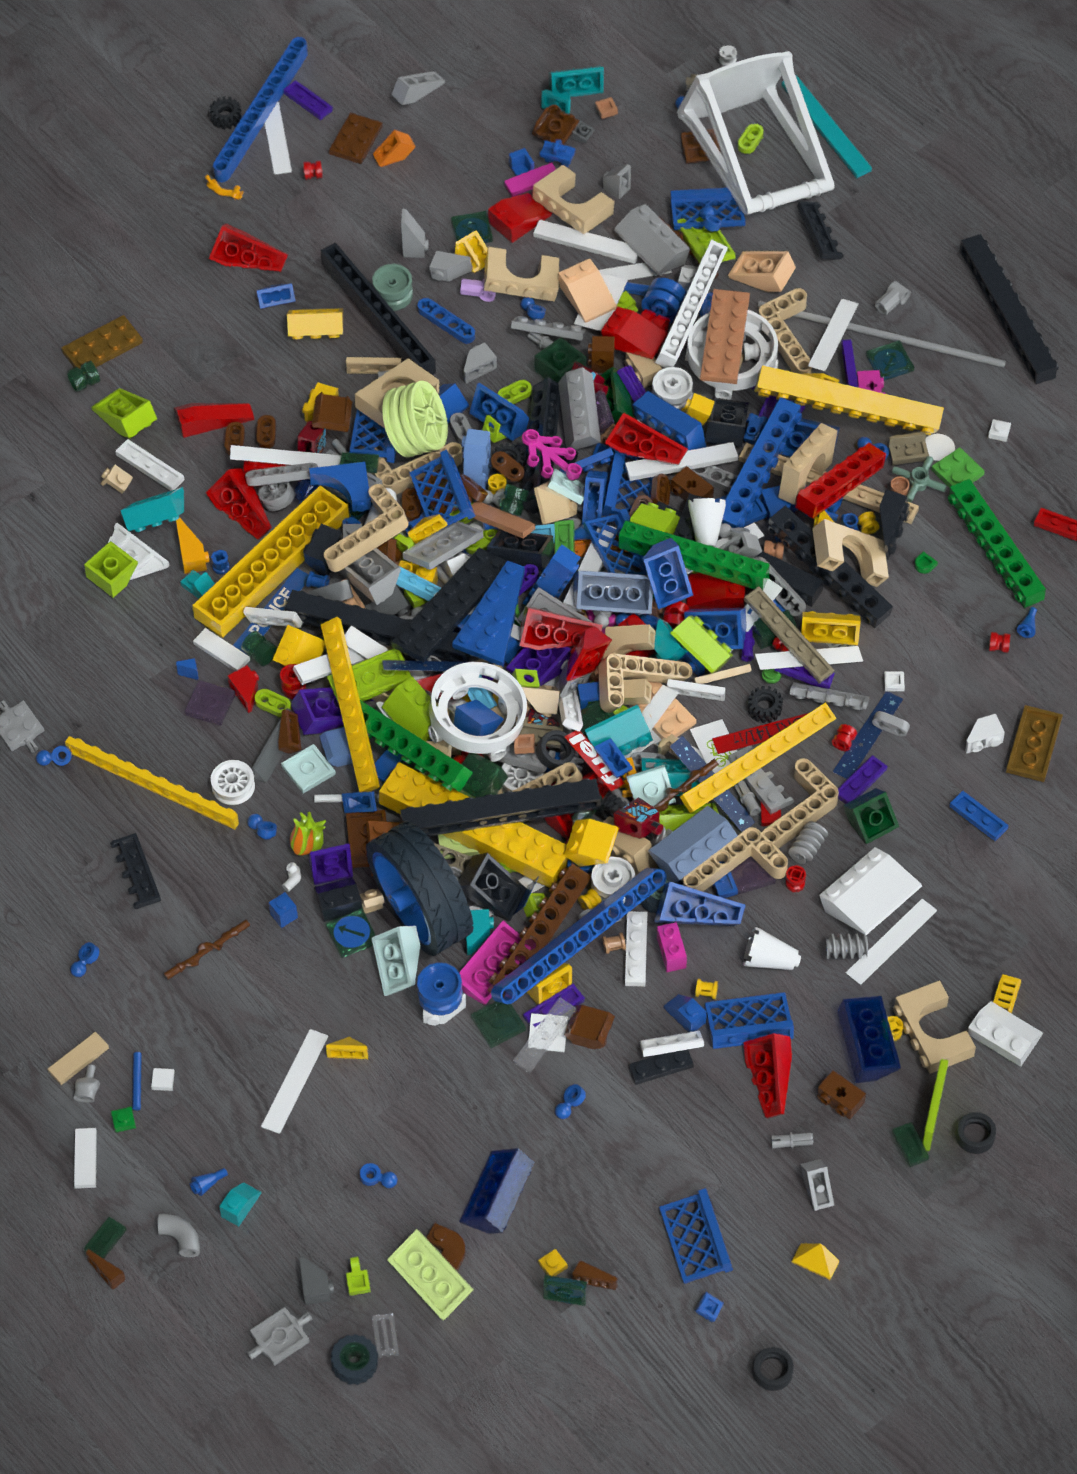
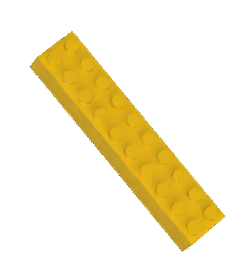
M763 365L759 370L754 392H758V395L768 398L771 395L775 396L776 400H779L781 397L786 400H793L794 403L801 406L810 404L812 408L817 410L827 408L834 414L844 412L848 413V416L851 418L859 419V416L865 417L866 421L877 423V421H882L884 425L890 427L900 425L903 426V430L913 431V429L921 430L920 432H925L926 435H931V433L939 430L944 410L943 407Z
M319 486L192 605L194 618L223 638L246 617L243 613L245 607L255 608L305 561L303 550L307 544H310L314 530L318 529L321 523L336 530L342 526L343 520L349 518L348 504L322 486Z
M398 762L379 790V804L401 814V810L407 807H422L427 804H440L450 800L459 801L469 796L455 789L450 791L442 786V783L436 782L430 777ZM522 822L442 834L470 849L477 850L480 854L488 853L498 863H503L506 867L532 880L538 877L537 882L548 888H551L553 883L557 882L560 872L568 865L569 859L564 856L566 844Z

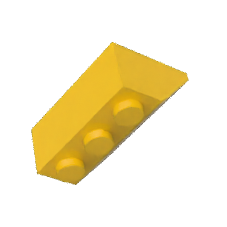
M343 308L289 310L287 313L288 336H292V339H302L303 336L310 335L311 338H321V335H329V338L340 337L339 334H343Z
M814 611L803 612L801 633L809 642L858 645L860 616L853 614L816 613Z

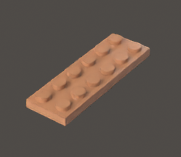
M713 290L700 380L737 384L750 293Z

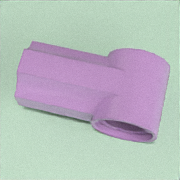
M462 279L460 290L462 295L479 296L483 301L487 302L495 299L496 292L484 290V279L482 281Z

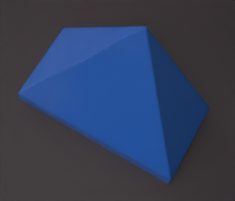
M292 283L271 285L256 290L260 308L295 302Z
M611 738L594 747L615 778L633 769Z
M374 791L342 794L345 813L377 811Z

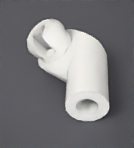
M294 862L287 865L286 869L289 879L282 884L283 889L287 892L301 880L300 868Z

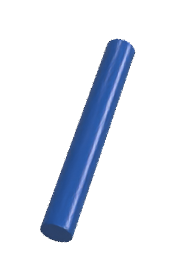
M140 1052L133 1053L132 1109L135 1111L141 1109Z

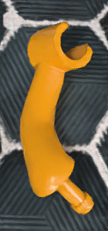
M209 175L205 176L208 180L207 186L216 194L232 196L236 200L241 199L244 192L239 191V185H236L233 190L223 189L215 179L211 180Z

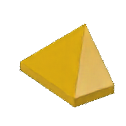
M440 514L423 518L407 534L416 544L448 526V524Z
M351 1037L326 1045L327 1058L368 1059L367 1046Z
M801 1243L792 1263L831 1280L839 1260L821 1243Z

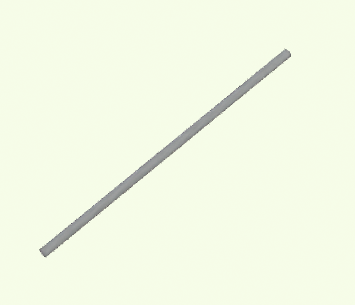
M759 301L758 308L767 302ZM804 311L794 315V317L829 325L832 319ZM849 323L846 328L847 330L1004 368L1006 364L1005 360Z

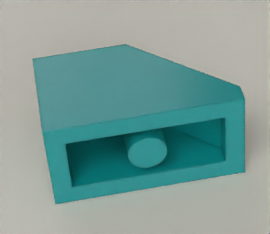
M662 619L658 620L654 649L657 652L656 657L658 659L678 661L689 651L670 634L673 629L668 622Z
M489 909L470 910L474 927L473 933L466 937L467 955H472L489 938L490 929H494V919L489 917Z
M244 1182L231 1189L219 1206L221 1217L240 1226L261 1195V1191Z

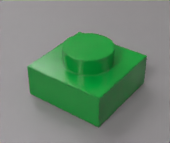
M132 1107L111 1111L116 1133L136 1128Z

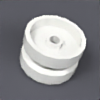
M664 368L658 371L653 378L652 394L681 410V408H684L687 398H692V378L687 371L681 368Z
M609 857L608 863L594 866L591 875V889L598 893L602 902L635 877L632 865L620 857Z

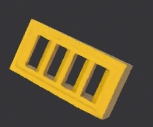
M1002 974L993 1003L1008 1009V1012L1012 1014L1021 980ZM1001 991H1004V992H1007V993H1010V994H1013V995H1012V996H1011V995H1007V994L1001 993ZM999 999L1008 1001V1002H1010V1004H1009V1003L1002 1002V1001H999Z

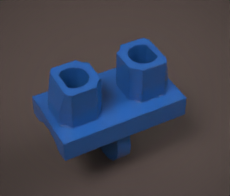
M557 139L556 143L545 140L540 157H543L545 162L558 161L561 166L569 167L576 148L562 145V140Z

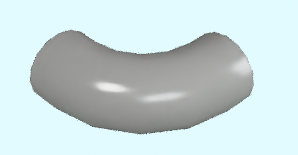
M159 1214V1235H169L176 1238L179 1244L180 1255L184 1257L198 1256L200 1254V1243L198 1234L193 1226L180 1216Z

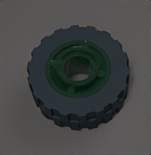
M353 1334L352 1336L347 1335L345 1338H341L334 1345V1349L331 1352V1368L340 1381L346 1382L349 1385H360V1383H365L368 1379H371L374 1372L376 1373L378 1351H376V1346L372 1344L370 1339L362 1335ZM357 1357L360 1360L358 1362H351L349 1359Z

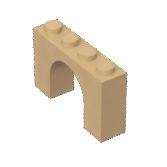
M562 165L533 185V199L546 207L550 212L556 214L561 220L567 222L575 230L585 234L613 215L614 201L602 192L582 204H572L563 200L561 196L575 187L576 174Z
M488 247L485 258L484 290L555 301L559 284V258L541 255L538 275L525 279L513 275L507 269L506 249Z
M406 359L355 393V407L385 428L382 406L384 395L388 390L418 381H426L439 394V380L410 359Z
M821 423L788 459L783 467L779 498L795 505L798 492L801 489H805L810 469L812 468L824 473L831 465L837 430Z
M826 519L813 528L818 567L834 571L844 563L843 545L855 554L860 564L861 577L870 585L878 587L889 578L884 541L882 539Z
M650 624L606 627L605 635L610 637L612 641L601 660L610 654L625 655L636 650H653L655 648L656 631ZM646 679L623 680V705L651 704L652 685Z
M940 980L896 997L895 1005L893 1006L896 1017H900L903 1022L905 1034H909L913 1049L918 1051L922 1066L927 1068L930 1074L938 1071L941 1059L949 1060V1067L974 1057L976 1049L967 1030L945 1039L932 1038L922 1031L919 1025L922 1017L947 1007L949 997Z

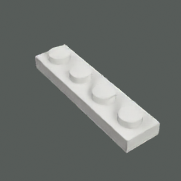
M128 439L116 450V456L170 491L176 489L184 481V475Z
M558 681V683H557V685H556V688H558V690H559V681ZM576 690L564 698L559 696L558 703L562 725L569 730L574 729L580 732L583 722Z
M630 911L627 913L625 986L645 987L647 912Z

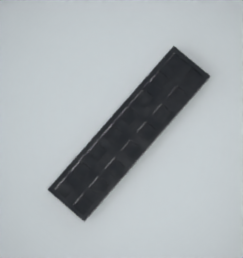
M479 547L392 641V647L424 663L481 601L507 560Z

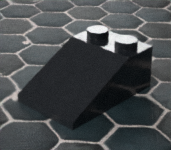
M713 397L712 401L715 402L708 420L705 441L715 445L733 442L735 447H742L749 403Z
M499 529L487 546V551L521 566L533 564L537 566L539 574H542L554 556V540L551 535L530 533L525 538H521Z
M488 853L473 855L459 880L463 893L468 899L485 909H489V911L506 921L512 919L527 889Z

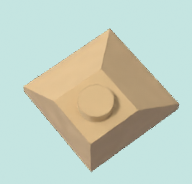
M549 481L534 488L542 524L566 519L577 514V503L548 488Z
M556 686L522 687L527 700L537 712L546 717H552V714H557L560 691Z

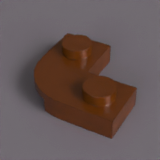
M435 1223L427 1240L435 1248L443 1251L441 1255L458 1272L466 1254L464 1240L455 1231Z

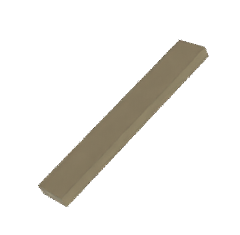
M759 586L744 597V601L819 684L834 673L835 670Z

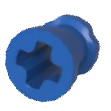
M224 550L213 552L211 556L213 571L217 574L227 573L230 568L227 552Z
M310 571L306 587L321 588L327 586L330 582V576H322Z

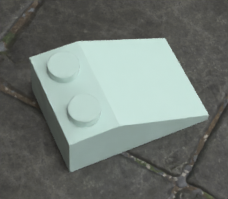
M399 926L372 937L384 996H389L414 986L420 951L416 926Z

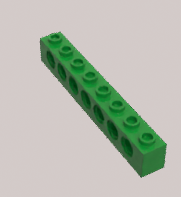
M970 478L951 486L948 495L949 503L955 506L958 516L965 521L969 532L974 534L978 545L983 547L988 560H992L997 573L1003 576L1006 586L1009 589L1011 588L1017 602L1021 603L1024 608L1043 601L1046 588Z
M625 520L619 534L620 549L645 556L654 544L672 538L679 545L686 569L752 589H756L759 586L764 590L769 578V563Z
M360 700L369 739L373 736L376 738L374 742L384 748L387 745L389 747L388 751L395 756L401 754V759L409 765L412 762L415 763L414 768L423 774L425 771L429 772L428 777L438 782L440 779L443 781L441 785L452 791L453 788L458 792L462 790L472 775V771Z

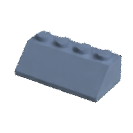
M580 570L575 572L573 594L576 609L652 614L653 592L647 575Z
M706 806L650 848L648 852L659 868L666 873L667 880L669 882H676L693 871L738 835L727 819L709 806Z

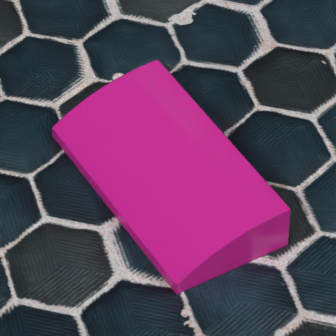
M502 921L459 972L462 979L463 992L484 1005L492 997L491 993L487 991L491 985L488 982L494 972L499 973L501 968L498 966L504 957L509 958L511 955L508 951L513 943H519L521 940L518 937L519 933L506 922ZM525 944L527 949H532L528 944ZM515 959V962L519 965L520 961Z

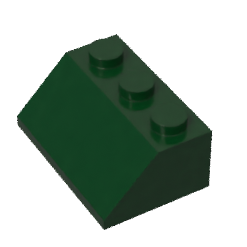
M614 367L600 375L605 379L603 385L608 386V393L606 396L598 395L596 400L599 429H606L609 423L616 425L623 413L633 417L630 394L617 373L618 369Z

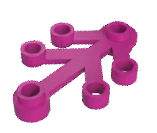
M533 429L523 433L522 442L528 446L529 451L527 464L531 467L537 466L539 457L536 455V448L541 451L543 462L541 475L544 478H550L553 474L550 459L566 471L568 479L576 480L580 477L582 472L580 465L576 463L568 464L558 456L563 455L566 459L573 460L576 455V450L572 447L560 448L562 443L560 437L540 436Z

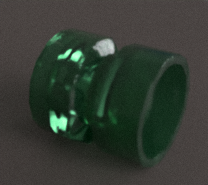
M91 360L81 364L80 368L74 367L67 371L68 379L76 392L86 389L87 385L92 386L101 381L99 373Z
M506 483L503 492L505 497L501 498L498 509L521 516L524 508L522 502L526 501L529 491Z
M253 631L244 639L241 649L248 656L253 657V660L260 666H266L273 660L277 646L266 640L258 631Z

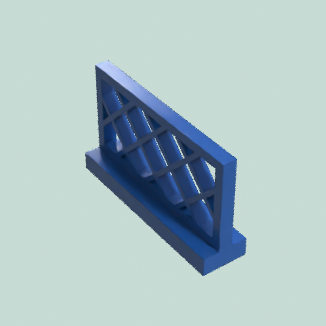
M728 188L670 191V206L674 230H679L681 227L685 229H691V227L695 229L703 228V222L696 221L698 217H701L702 209L697 210L694 207L704 208L707 206L713 208L712 206H721L718 209L713 208L715 217L719 216L722 218L721 227L745 226V215L739 205L735 209L729 206L738 204ZM676 208H685V209H684L683 211H679V210L676 209ZM724 209L730 211L727 216L721 213ZM690 210L695 215L689 217L686 213ZM737 215L741 220H733L731 217ZM681 217L687 220L685 223H677V220Z
M357 409L350 455L386 457L388 463H394L396 449L390 442L386 429ZM363 420H366V421L369 422L368 424H366V425H364V426H363L362 424H360V422H362ZM374 426L377 430L371 433L368 429ZM364 432L366 436L360 438L358 434ZM381 433H382L383 435H385V437H383V438H381V439H379V438L376 437L377 435H379V434H381ZM370 439L375 441L370 445L366 443ZM359 445L365 447L363 449H355V447ZM380 445L384 450L380 451L375 450L374 448Z
M446 449L440 452L441 457L409 473L425 516L429 517L440 514L449 526L465 517L471 519L476 515L454 458ZM442 464L440 473L433 472L435 466ZM426 473L423 482L417 480V475ZM431 475L437 477L434 485L427 483ZM442 478L448 480L445 488L438 486ZM425 487L432 488L428 496L422 494ZM436 490L443 491L440 499L433 498ZM447 493L454 495L451 502L444 501ZM431 501L437 503L434 511L428 509ZM442 504L448 506L445 514L439 513ZM453 507L459 509V514L450 516Z
M614 451L602 516L618 514L621 509H616L615 506L620 502L626 506L629 514L632 506H630L626 499L630 497L636 499L638 497L637 493L641 491L651 499L652 480L654 477H649L650 483L643 485L639 479L625 481L622 477V474L627 472L625 468L626 462L624 461L625 457L633 459V461L646 458ZM635 481L640 488L633 491L629 484ZM625 487L629 493L623 496L619 489Z
M626 509L619 510L618 514L584 521L583 526L608 573H615L614 570L618 569L625 574L647 575L642 559L643 555L630 552L633 555L631 559L622 555L623 549L620 553L610 549L611 545L619 547V542L614 539L616 535L619 536L625 520L630 522L631 517ZM615 521L617 529H614L606 524L608 522ZM595 525L602 528V530L598 533L592 530L591 526ZM606 530L613 533V538L603 535V531ZM599 539L610 543L608 548L600 545ZM609 554L616 557V563L608 560L606 555ZM619 559L629 563V567L626 568L617 564ZM631 565L638 567L641 572L630 570Z
M785 992L705 1002L713 1049L744 1045L743 1042L773 1033L790 1036L791 1039L794 1038V1025L791 1020ZM776 1000H782L783 1004L777 1008L771 1003ZM753 1003L763 1005L759 1011L751 1007ZM739 1005L743 1009L737 1013L731 1010V1008ZM719 1008L723 1011L717 1016L711 1012V1009ZM766 1008L775 1012L771 1017L763 1014ZM746 1011H749L754 1014L751 1020L745 1018L742 1015ZM726 1013L734 1017L730 1023L722 1019ZM781 1015L786 1018V1021L777 1022L774 1019ZM758 1017L767 1021L764 1024L754 1023ZM738 1020L744 1022L746 1025L736 1027L734 1024ZM718 1022L726 1026L725 1029L717 1030L714 1027Z
M706 1188L699 1190V1194L659 1207L684 1284L721 1271H725V1273L733 1271ZM697 1201L699 1207L695 1214L686 1210L689 1203ZM675 1209L680 1212L674 1221L667 1217L666 1211ZM683 1213L693 1217L688 1226L679 1223ZM696 1219L705 1224L701 1232L692 1229ZM676 1226L686 1230L681 1239L672 1234ZM689 1232L699 1236L694 1245L685 1241ZM702 1238L711 1242L707 1251L698 1247ZM682 1245L692 1248L687 1258L679 1255ZM695 1251L705 1254L700 1264L691 1260ZM711 1257L717 1260L718 1266L708 1268L704 1264L707 1258ZM688 1263L698 1267L695 1274L686 1276L685 1269Z

